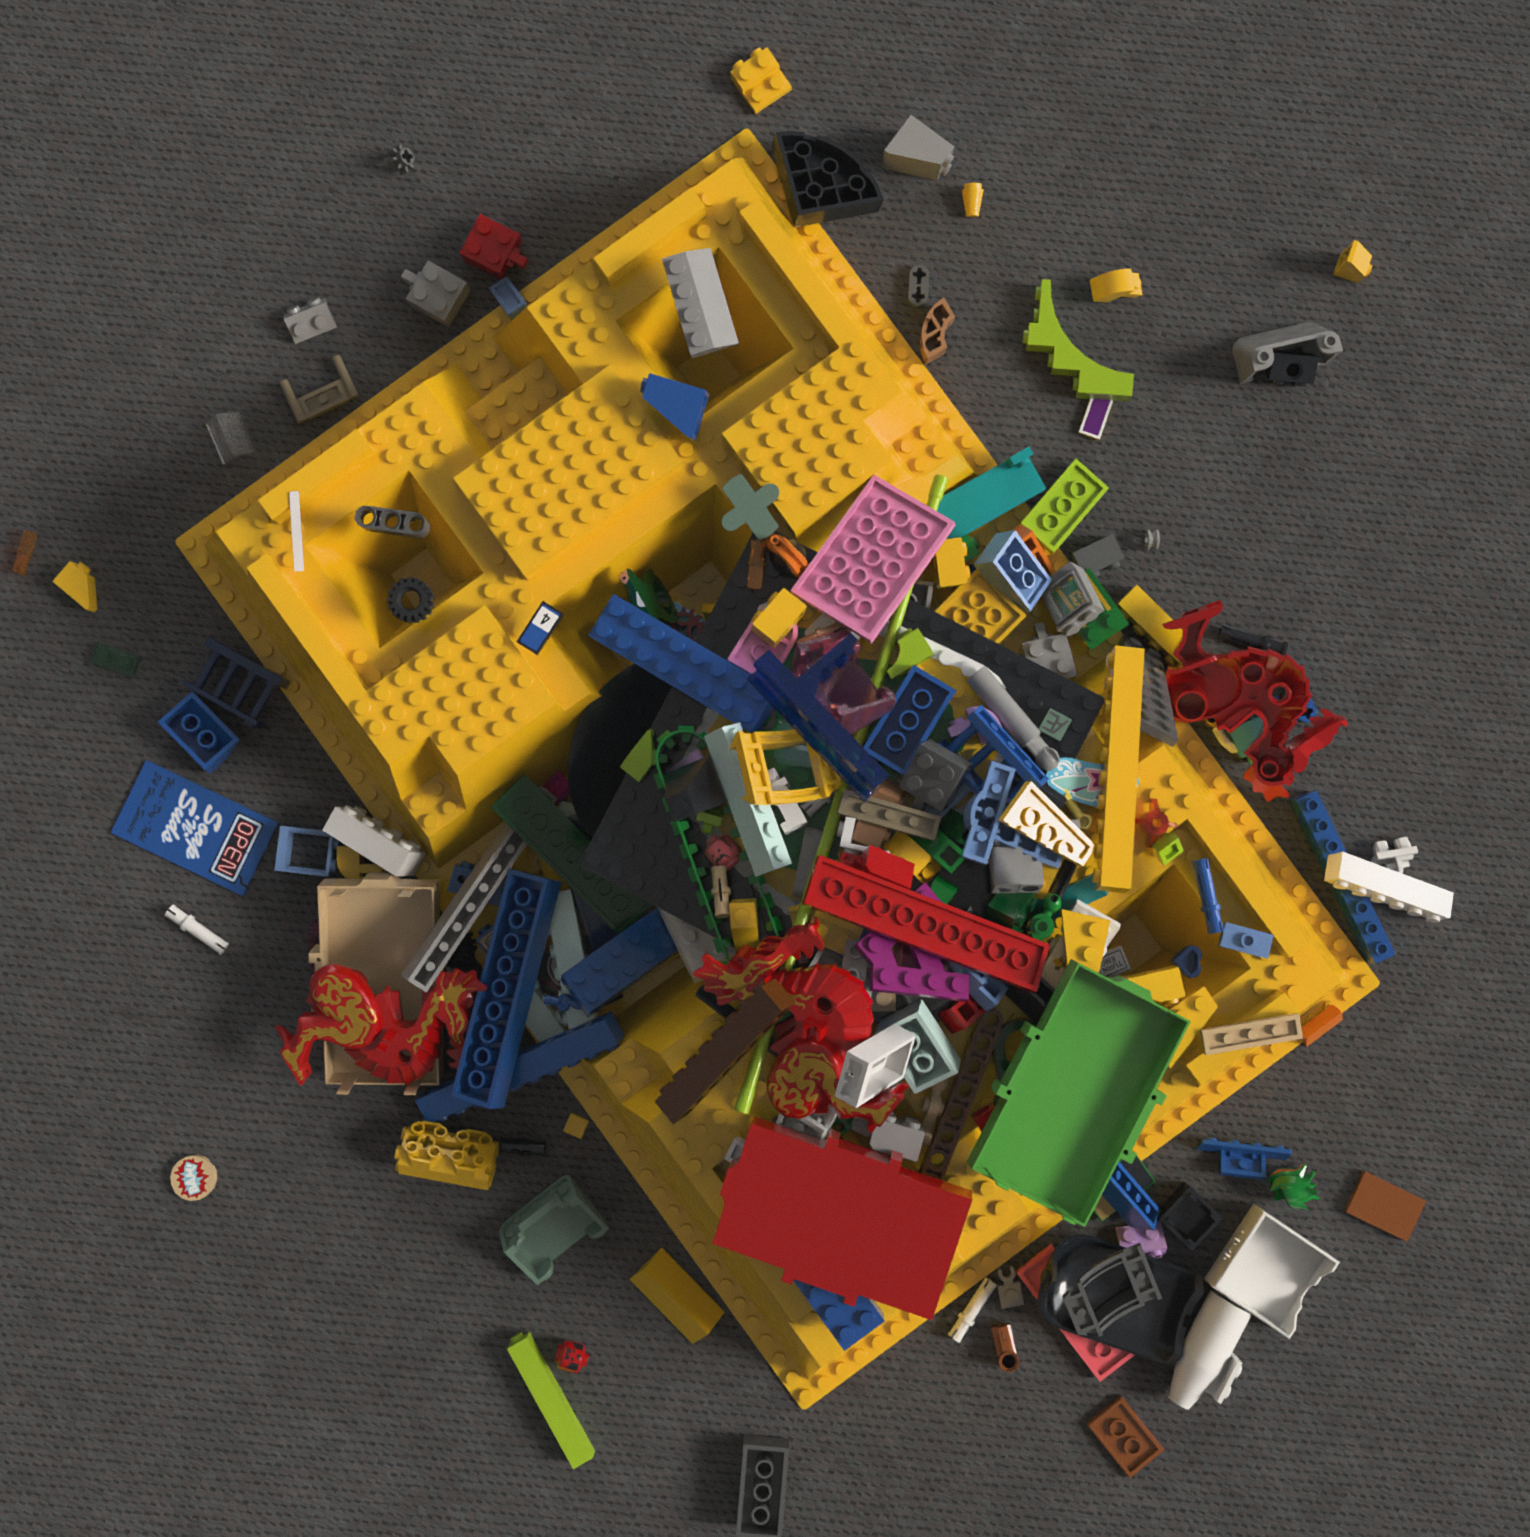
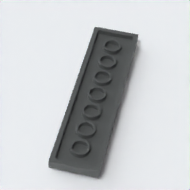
M1123 635L1118 643L1119 646L1145 649L1140 730L1174 747L1178 741V735L1161 654L1154 648L1148 649L1144 647L1137 639L1133 637L1129 639Z

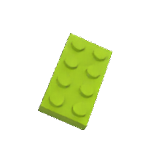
M1075 459L1019 524L1031 529L1040 545L1052 555L1109 487L1079 460Z

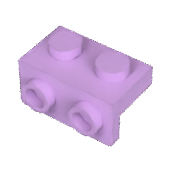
M1161 1221L1156 1223L1155 1230L1130 1226L1116 1227L1117 1240L1120 1246L1128 1248L1140 1243L1146 1255L1159 1259L1165 1254L1167 1245Z

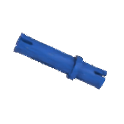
M1208 858L1192 861L1201 897V912H1204L1208 934L1222 932L1224 928L1219 911L1221 905L1217 902Z

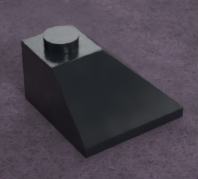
M711 755L666 773L665 800L674 822L687 819L728 802Z

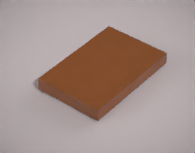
M1363 1170L1344 1211L1408 1242L1426 1200Z
M1121 1394L1086 1422L1089 1429L1129 1479L1164 1451L1161 1444Z

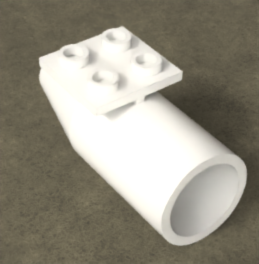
M1210 1289L1184 1339L1183 1357L1176 1362L1168 1395L1170 1400L1189 1410L1204 1392L1212 1395L1220 1404L1229 1396L1231 1384L1234 1378H1238L1242 1370V1362L1233 1353V1350L1252 1315L1250 1312L1225 1295Z

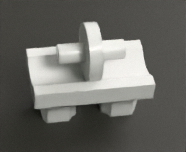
M1407 837L1394 840L1395 850H1389L1387 841L1375 842L1373 845L1374 856L1371 862L1377 865L1385 864V868L1402 874L1403 868L1410 866L1408 860H1412L1413 855L1418 853L1417 846L1411 847Z

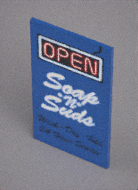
M146 760L111 833L244 896L279 823Z

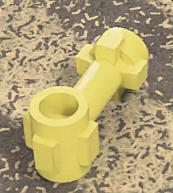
M1066 788L1064 790L1066 795L1062 796L1067 799L1065 802L1067 808L1073 815L1074 820H1080V830H1089L1093 820L1092 817L1082 813Z

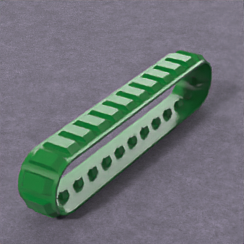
M679 725L678 731L671 733L669 730H666L657 739L660 744L657 750H652L651 766L658 769L659 773L653 776L660 791L665 790L666 775L663 774L661 767L662 763H667L668 755L662 754L665 747L667 746L669 749L674 747L676 744L673 740L678 737H682V742H690V738L693 737L699 740L696 746L703 750L706 747L708 748L704 738L707 735L705 731L698 734L694 732V726ZM664 797L662 798V801L664 803L666 812L670 814L668 805ZM728 803V805L722 808L725 815L732 814ZM671 821L675 836H682L684 842L679 845L683 859H690L692 867L687 869L692 883H699L701 890L696 892L700 906L707 905L709 914L704 916L709 930L714 928L716 930L718 938L712 939L717 953H724L726 961L722 962V964L727 965L730 958L726 947L732 945L729 937L722 938L718 924L723 921V918H715L709 902L714 897L711 896V891H705L701 877L706 875L705 868H697L692 855L698 851L696 844L689 845L684 833L685 830L690 828L688 821ZM738 828L731 830L733 838L741 837ZM746 850L739 854L741 861L749 860ZM755 874L748 877L750 885L758 884L762 898L757 900L758 908L766 907L771 920L764 924L767 931L774 930L776 936L779 937L778 931L783 930L779 916L772 917L769 908L775 905L770 892L763 893L761 885L766 883L764 875L755 877ZM796 963L794 964L793 970L797 969ZM788 1010L777 1022L784 1021L793 1016V1014Z

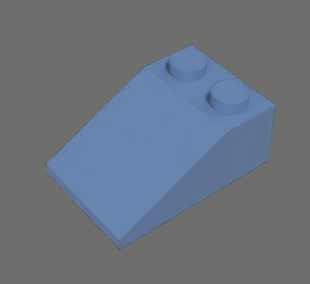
M1015 530L996 533L974 564L986 582L1027 612L1033 609L1052 581Z

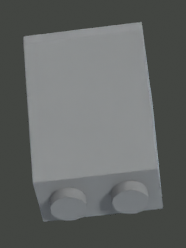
M910 115L884 150L881 167L891 171L937 180L941 174L945 176L952 166L950 163L954 159L952 155L954 146Z

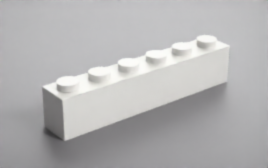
M1345 852L1328 855L1324 881L1333 884L1334 888L1350 890L1356 896H1367L1373 902L1389 904V907L1392 909L1405 910L1411 916H1422L1431 923H1439L1440 920L1450 919L1453 892Z

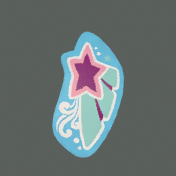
M1066 757L1059 758L1058 766L1046 773V776L1049 778L1047 781L1048 785L1064 796L1066 795L1064 790L1067 788L1072 796V800L1097 807L1098 795H1102V786L1098 784L1100 771L1104 769V764H1095Z

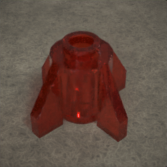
M1150 798L1149 811L1143 813L1140 819L1135 818V824H1139L1141 831L1147 834L1145 847L1147 848L1153 847L1158 835L1165 833L1168 828L1177 827V823L1169 822L1165 813L1160 811L1158 800L1155 798ZM1153 820L1157 821V826H1153Z

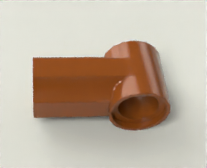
M995 1324L991 1326L998 1363L1003 1371L1014 1372L1019 1366V1359L1011 1324ZM1012 1355L1014 1360L1010 1364H1004L1002 1362L1003 1357Z

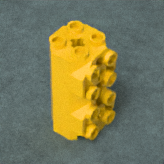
M424 1120L422 1122L417 1121L409 1127H403L401 1134L403 1142L401 1146H397L395 1152V1159L397 1160L395 1171H398V1174L489 1190L495 1174L496 1157H498L499 1142L493 1141L489 1134L472 1129L461 1130L457 1134L447 1132L446 1127L442 1126V1124Z

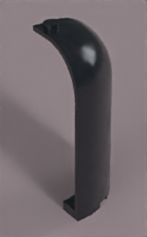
M1085 1234L1072 1235L1063 1239L1051 1254L1040 1276L1038 1310L1042 1317L1053 1326L1078 1335L1062 1295L1090 1267L1103 1258L1126 1247ZM1145 1254L1162 1299L1154 1298L1144 1302L1145 1306L1125 1314L1110 1324L1100 1337L1098 1334L1087 1333V1336H1079L1172 1367L1183 1357L1186 1332L1183 1322L1186 1314L1191 1316L1196 1303L1203 1295V1275ZM1122 1263L1100 1274L1088 1283L1084 1290L1093 1312H1095L1114 1296L1132 1288V1284Z

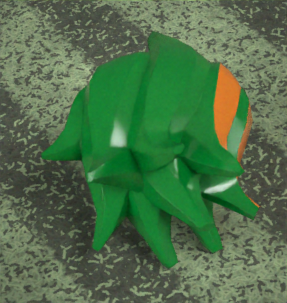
M1306 1163L1301 1164L1298 1169L1277 1168L1273 1170L1267 1182L1272 1183L1270 1191L1276 1190L1274 1200L1285 1199L1291 1209H1305L1308 1211L1304 1203L1320 1199L1315 1195L1319 1192L1313 1189L1316 1183L1310 1184L1316 1172L1313 1170L1304 1175Z

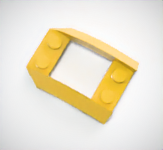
M813 725L784 731L753 733L738 731L735 733L730 750L737 751L747 795L741 799L752 805H782L829 797L833 791L842 785L831 739L823 732L819 734L814 731ZM806 744L817 787L772 791L763 750Z

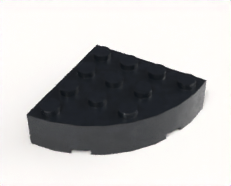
M798 131L775 133L772 149L794 227L879 212L884 201L880 188L872 174L870 175L862 166L863 163L848 149L819 135L814 137L804 135L805 132Z

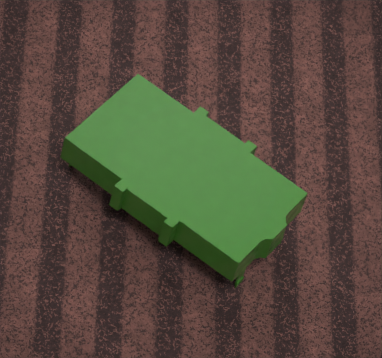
M1071 959L1037 1026L1027 1021L1024 1022L1020 1031L1025 1035L1001 1081L995 1078L991 1090L1000 1098L966 1162L971 1169L994 1180L997 1186L1007 1191L1010 1188L1062 1215L1063 1220L1073 1225H1076V1222L1085 1227L1120 1158L1130 1164L1133 1163L1137 1153L1132 1149L1155 1104L1157 1103L1162 1106L1167 1095L1156 1088L1191 1021L1155 1003L1151 997V991L1120 975L1111 978L1105 977Z

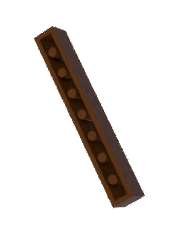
M776 979L768 983L764 981L759 983L752 990L754 995L752 997L748 996L738 1005L740 1010L738 1012L734 1011L724 1020L727 1024L720 1026L711 1034L713 1039L711 1041L707 1040L698 1048L700 1053L698 1055L694 1054L685 1062L687 1067L685 1069L681 1068L672 1076L674 1081L668 1082L659 1090L661 1095L655 1100V1103L673 1125L687 1116L795 1003Z

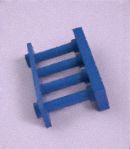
M982 705L967 716L970 725L950 744L945 739L939 743V745L959 755L956 751L975 733L980 732L987 739V744L968 760L972 765L963 781L974 794L981 791L984 780L973 769L994 750L998 751L1004 758L1002 764L1015 768V771L1021 777V781L1009 791L1007 798L1013 799L1025 781H1031L1039 789L1049 780Z

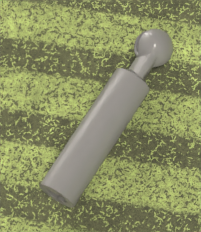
M983 666L974 673L966 682L989 710L997 716L1000 723L1021 748H1027L1041 770L1052 771L1057 767L1060 762L1058 752L1043 741L1040 737V730L987 667Z

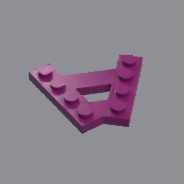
M923 883L914 891L942 902L926 883ZM869 931L854 945V948L870 965L869 991L956 1001L969 1000V974L945 972L940 957L909 946L916 968L899 967L891 949L898 941Z

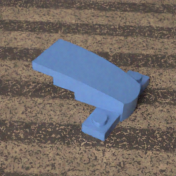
M991 761L981 791L968 801L964 810V827L969 832L961 858L985 866L987 865L992 846L995 844L999 847H1010L1013 849L1021 847L1022 853L1024 855L1030 854L1033 861H1040L1042 865L1056 870L1059 869L1062 860L1061 856L998 821L1013 800L1007 798L1016 769Z

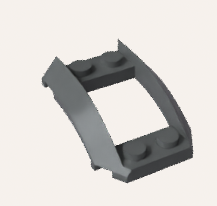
M1140 1243L1103 1258L1085 1271L1062 1295L1078 1335L1087 1336V1333L1098 1334L1099 1337L1103 1335L1102 1332L1114 1321L1137 1308L1145 1306L1144 1302L1154 1298L1162 1299ZM1123 1263L1132 1288L1114 1296L1093 1312L1084 1287L1100 1274Z

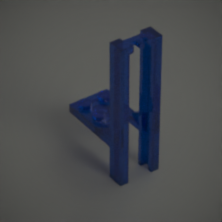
M850 633L798 679L768 650L754 662L753 666L757 670L750 674L747 680L865 803L879 790L881 784L889 777V774L815 698L819 682L822 685L825 684L833 676L832 672L837 667L842 669L850 661L849 657L856 651L854 646L858 639Z

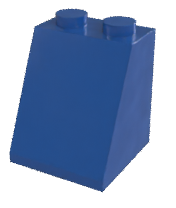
M649 373L648 379L643 378L640 392L643 393L642 397L688 438L696 441L709 393L704 389Z

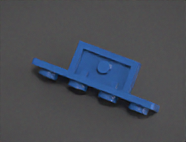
M1213 1137L1203 1138L1196 1145V1150L1218 1153L1219 1175L1259 1180L1266 1178V1158L1285 1161L1292 1155L1291 1150L1284 1149L1280 1145H1273L1271 1147H1264L1260 1143H1249L1247 1145L1240 1144L1237 1140L1217 1141Z

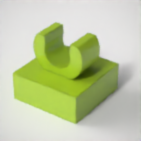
M717 807L699 813L696 820L704 822L701 832L711 834L715 825L721 826L725 819L723 809Z
M1163 831L1161 832L1163 839L1158 843L1152 839L1151 844L1158 860L1165 866L1184 850L1179 838L1173 832L1168 835V833Z

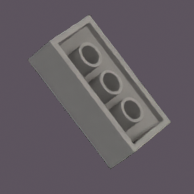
M711 248L685 251L663 258L662 262L691 357L696 358L739 344Z

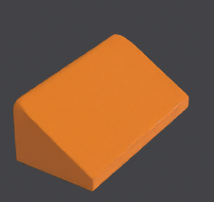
M1332 1004L1301 1027L1302 1041L1305 1046L1308 1047L1343 1020L1342 1012Z

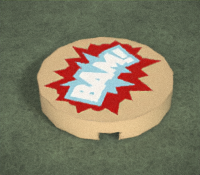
M198 1154L188 1155L179 1160L173 1167L170 1175L171 1186L174 1192L182 1199L189 1201L200 1200L209 1195L215 1188L217 1170L205 1156Z

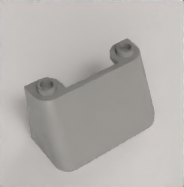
M1313 322L1301 323L1242 337L1234 343L1232 348L1240 384L1253 381V375L1257 371L1265 370L1273 364V350L1289 351L1300 348V352L1314 353L1319 356L1317 366L1326 365L1343 351L1340 338L1335 332Z

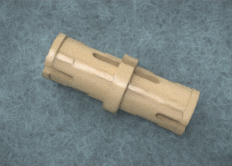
M714 866L711 868L713 883L711 896L714 897L715 918L730 917L729 895L731 894V889L727 883L726 866ZM719 883H721L722 901L720 899Z

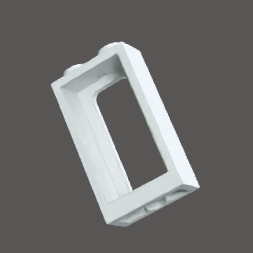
M893 1024L848 1050L835 1097L857 1108L903 1079L916 1035L897 1024Z

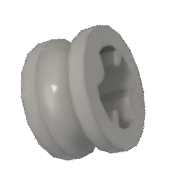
M1146 530L1145 549L1149 550L1153 547L1154 550H1158L1160 544L1159 530H1154V532Z

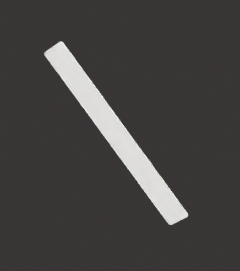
M299 491L289 492L293 558L294 571L298 572L304 571Z

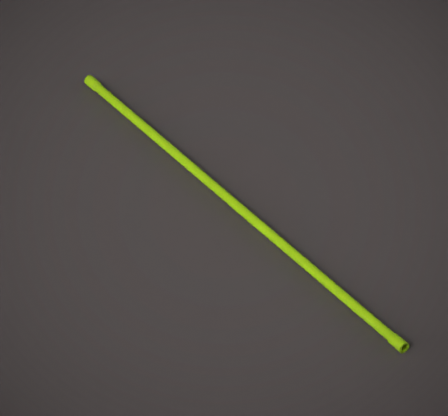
M934 475L926 504L935 511L938 510L948 482V478L942 475ZM913 586L890 618L840 776L842 785L835 792L793 926L798 924L804 925L808 922L812 908L801 905L816 857L821 855L828 858L841 818V815L837 813L844 789H850L851 775L856 770ZM790 956L780 966L779 970L786 969L788 972L792 971L796 959ZM775 1024L755 1045L744 1083L740 1088L734 1107L736 1111L749 1114L755 1095V1087Z

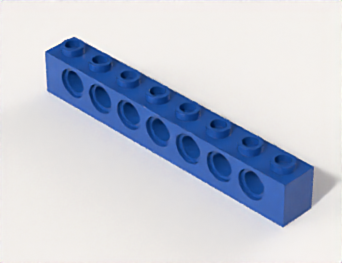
M1317 790L1308 791L1289 800L1325 874L1328 855L1347 852ZM1329 883L1366 962L1376 964L1395 955L1393 947L1367 896L1353 895L1352 891L1347 889L1334 888L1333 884Z

